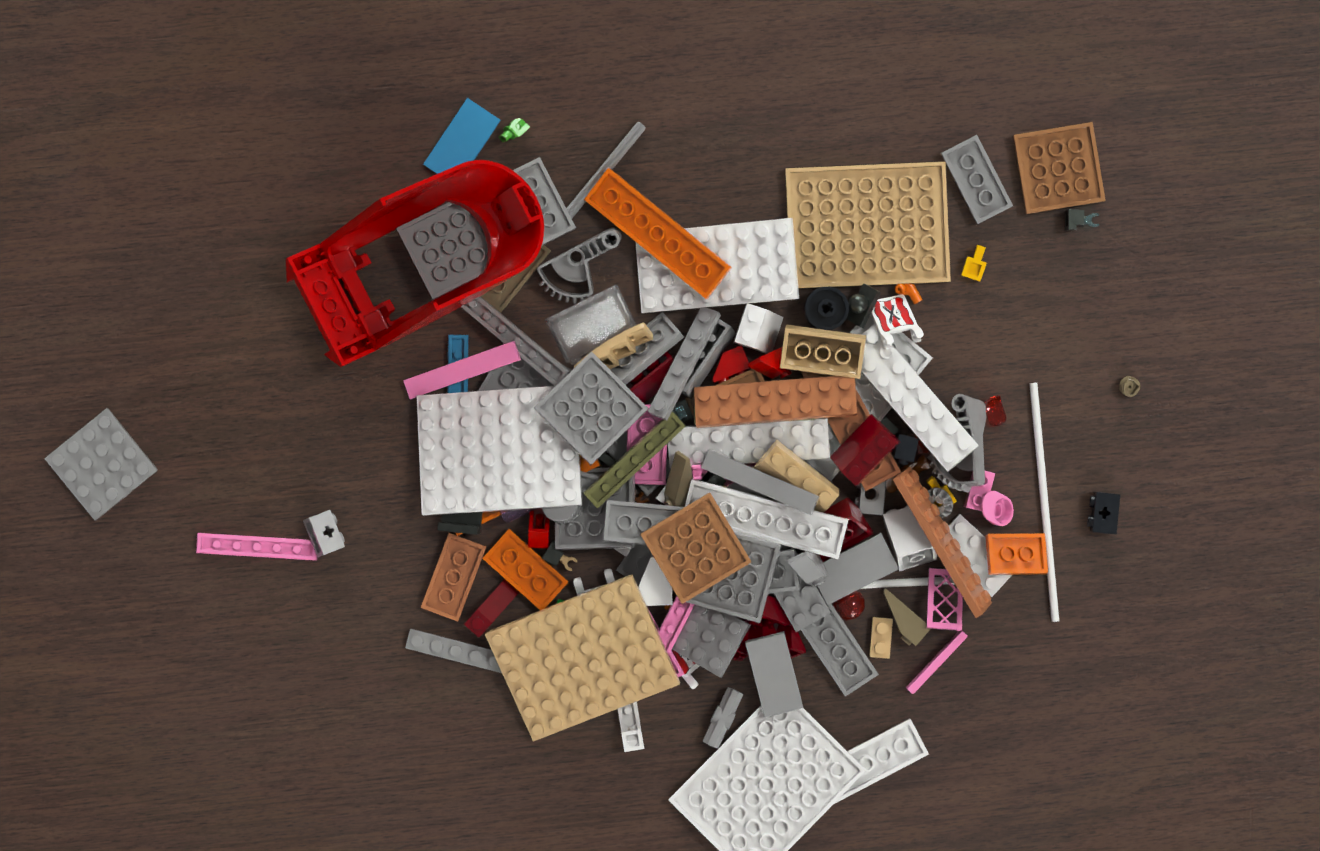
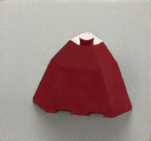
M767 597L760 623L740 618L751 626L732 660H743L749 657L745 641L783 631L791 659L806 653L799 633L794 630L776 598Z

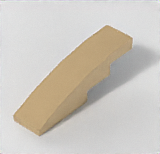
M643 322L607 340L592 352L609 369L619 366V359L636 353V346L653 340V333ZM581 359L578 363H576V364L574 365V368H575L583 359Z

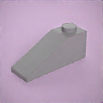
M805 551L787 560L806 584L818 586L825 582V578L829 577L819 554Z

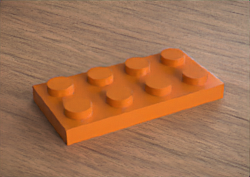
M508 529L482 558L539 610L545 609L569 582L532 548H528V545L511 529Z

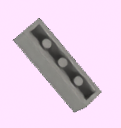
M718 320L682 391V394L690 399L694 395V387H699L736 334L733 328L722 320Z

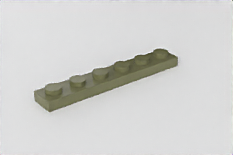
M672 411L667 421L664 419L660 420L583 494L598 509L685 428L684 423Z

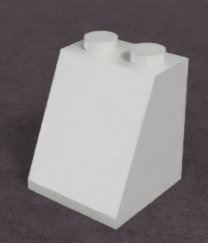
M747 303L733 343L765 354L772 352L783 317L767 309Z
M908 505L903 509H892L883 514L884 524L899 571L937 560L936 551Z
M651 555L638 585L646 606L673 605L672 587L655 558Z

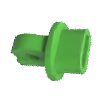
M520 118L512 120L509 126L503 128L504 132L499 136V139L502 142H506L509 139L519 137L530 126Z

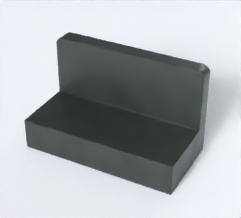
M483 512L443 514L441 522H438V530L475 535L481 534Z

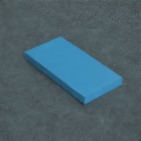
M467 98L423 165L438 174L459 164L475 160L501 120Z

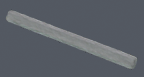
M637 122L566 208L571 219L585 204V197L607 168L613 169L644 132L646 127L642 123Z

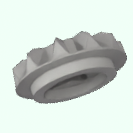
M931 488L928 490L930 502L937 501V503L942 504L938 507L939 516L944 518L950 515L953 510V501L950 495L941 488Z

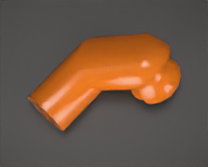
M897 284L895 286L896 293L910 296L913 304L923 300L914 284Z

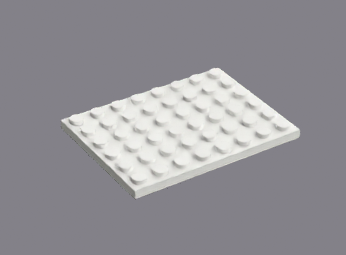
M555 386L418 395L417 415L422 515L582 505L580 454L534 409Z
M760 706L668 800L719 851H788L866 772V769L804 708L764 717L762 706Z

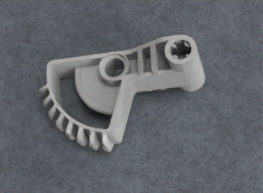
M614 227L608 228L539 265L537 271L543 279L540 281L539 286L546 283L547 286L544 291L547 292L551 288L553 291L550 296L552 297L556 292L559 293L558 300H561L563 295L566 296V303L569 302L570 297H573L574 304L577 303V298L579 297L580 302L584 303V297L586 296L588 301L591 302L594 288L589 260L617 247L622 239L620 230ZM609 235L615 236V240H609ZM574 251H578L582 255V259L578 262L571 258V253ZM551 263L555 272L567 281L583 282L587 280L589 292L570 293L563 291L547 279L541 268Z
M957 394L953 397L951 403L952 408L956 411V420L979 447L959 462L956 467L964 471H973L974 479L973 481L960 482L944 469L932 453L927 458L932 461L929 464L934 468L932 472L938 475L937 478L942 480L944 485H948L949 488L956 489L957 491L970 492L972 486H982L985 483L983 432L986 422V406L981 400L964 394Z

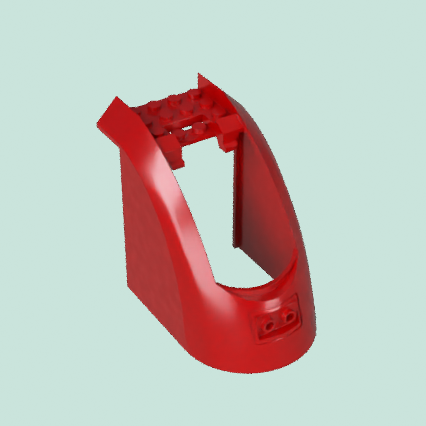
M468 161L380 198L320 244L286 258L287 283L294 280L330 349L324 355L342 367L436 321L525 270L535 260L543 243V213L533 190L516 172L492 161ZM446 202L461 206L474 216L485 234L488 257L484 272L465 285L391 321L389 316L394 312L395 307L390 299L375 307L373 306L356 273L370 265L371 261L367 253L357 255L355 251ZM340 279L343 280V282H344V289L349 292V294H350V296H351V298H352V300H353V306H354V308H356V309L358 310V312H359L358 315L355 314V312H354V310H353V308H352V306H351V304H350V302H349V300H348V298H347V296H346V294H345V292H344V290H343V288H342V286H341V284H340V282H339Z

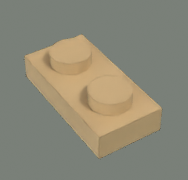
M872 617L869 657L890 659L892 618Z

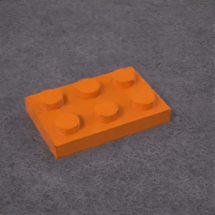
M1045 533L985 535L988 575L1048 573Z

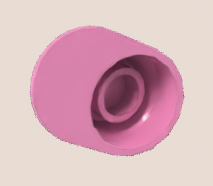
M989 491L982 499L981 509L983 516L992 525L1005 526L1011 521L1014 510L1013 504L1008 497L997 491Z

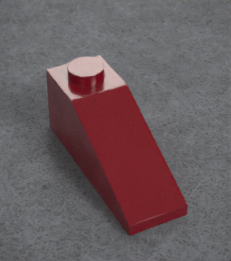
M504 579L464 625L476 636L480 637L517 596L519 591Z

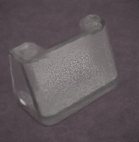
M617 284L545 319L565 362H570L571 365L578 363L582 359L581 356L593 351L607 340L637 325Z

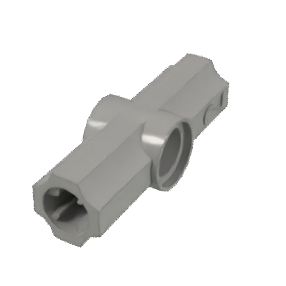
M727 687L720 705H717L711 717V724L703 739L704 743L717 749L719 748L726 731L729 730L735 718V711L743 697V693Z

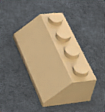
M786 325L780 368L860 379L866 335Z
M777 439L753 467L820 496L815 506V511L825 512L839 496L838 487Z

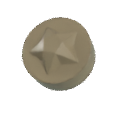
M1126 376L1121 380L1119 390L1123 395L1133 397L1140 390V382L1132 376Z

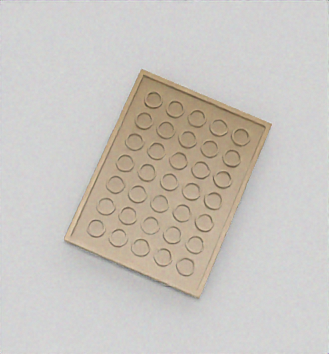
M946 162L785 169L787 218H793L798 288L862 286L863 283L867 285L951 282Z
M633 574L485 633L533 741L680 685L679 678Z

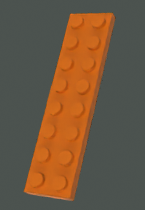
M607 168L584 199L705 299L710 297L732 268L610 168Z

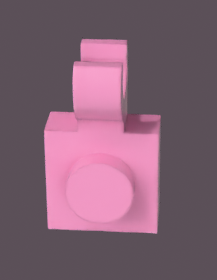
M702 465L691 466L693 480H702V477H704L703 473H707V470L701 468Z

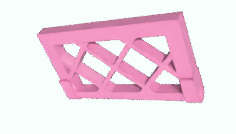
M929 568L926 628L960 631L962 630L963 596L958 588H955L948 580L951 576L946 569ZM935 575H939L944 579L937 587L934 585ZM945 582L954 590L947 597L938 590ZM935 591L944 599L936 607L933 605ZM955 592L958 594L956 608L948 600ZM945 601L953 609L946 617L937 609ZM933 611H936L943 620L933 622ZM956 612L957 623H950L947 618Z

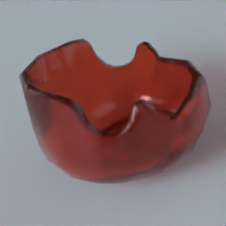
M855 591L835 601L833 605L843 620H854L863 613L865 599L860 592Z

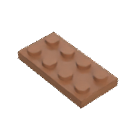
M449 532L421 608L458 622L487 546Z

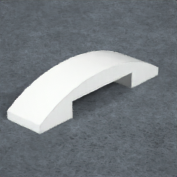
M636 701L618 708L624 752L644 749Z

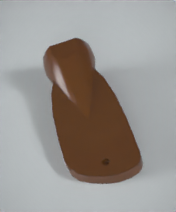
M922 455L915 462L900 468V471L910 466L919 475L922 471L931 468L924 455ZM896 476L886 480L885 487L889 493L898 490L893 481Z

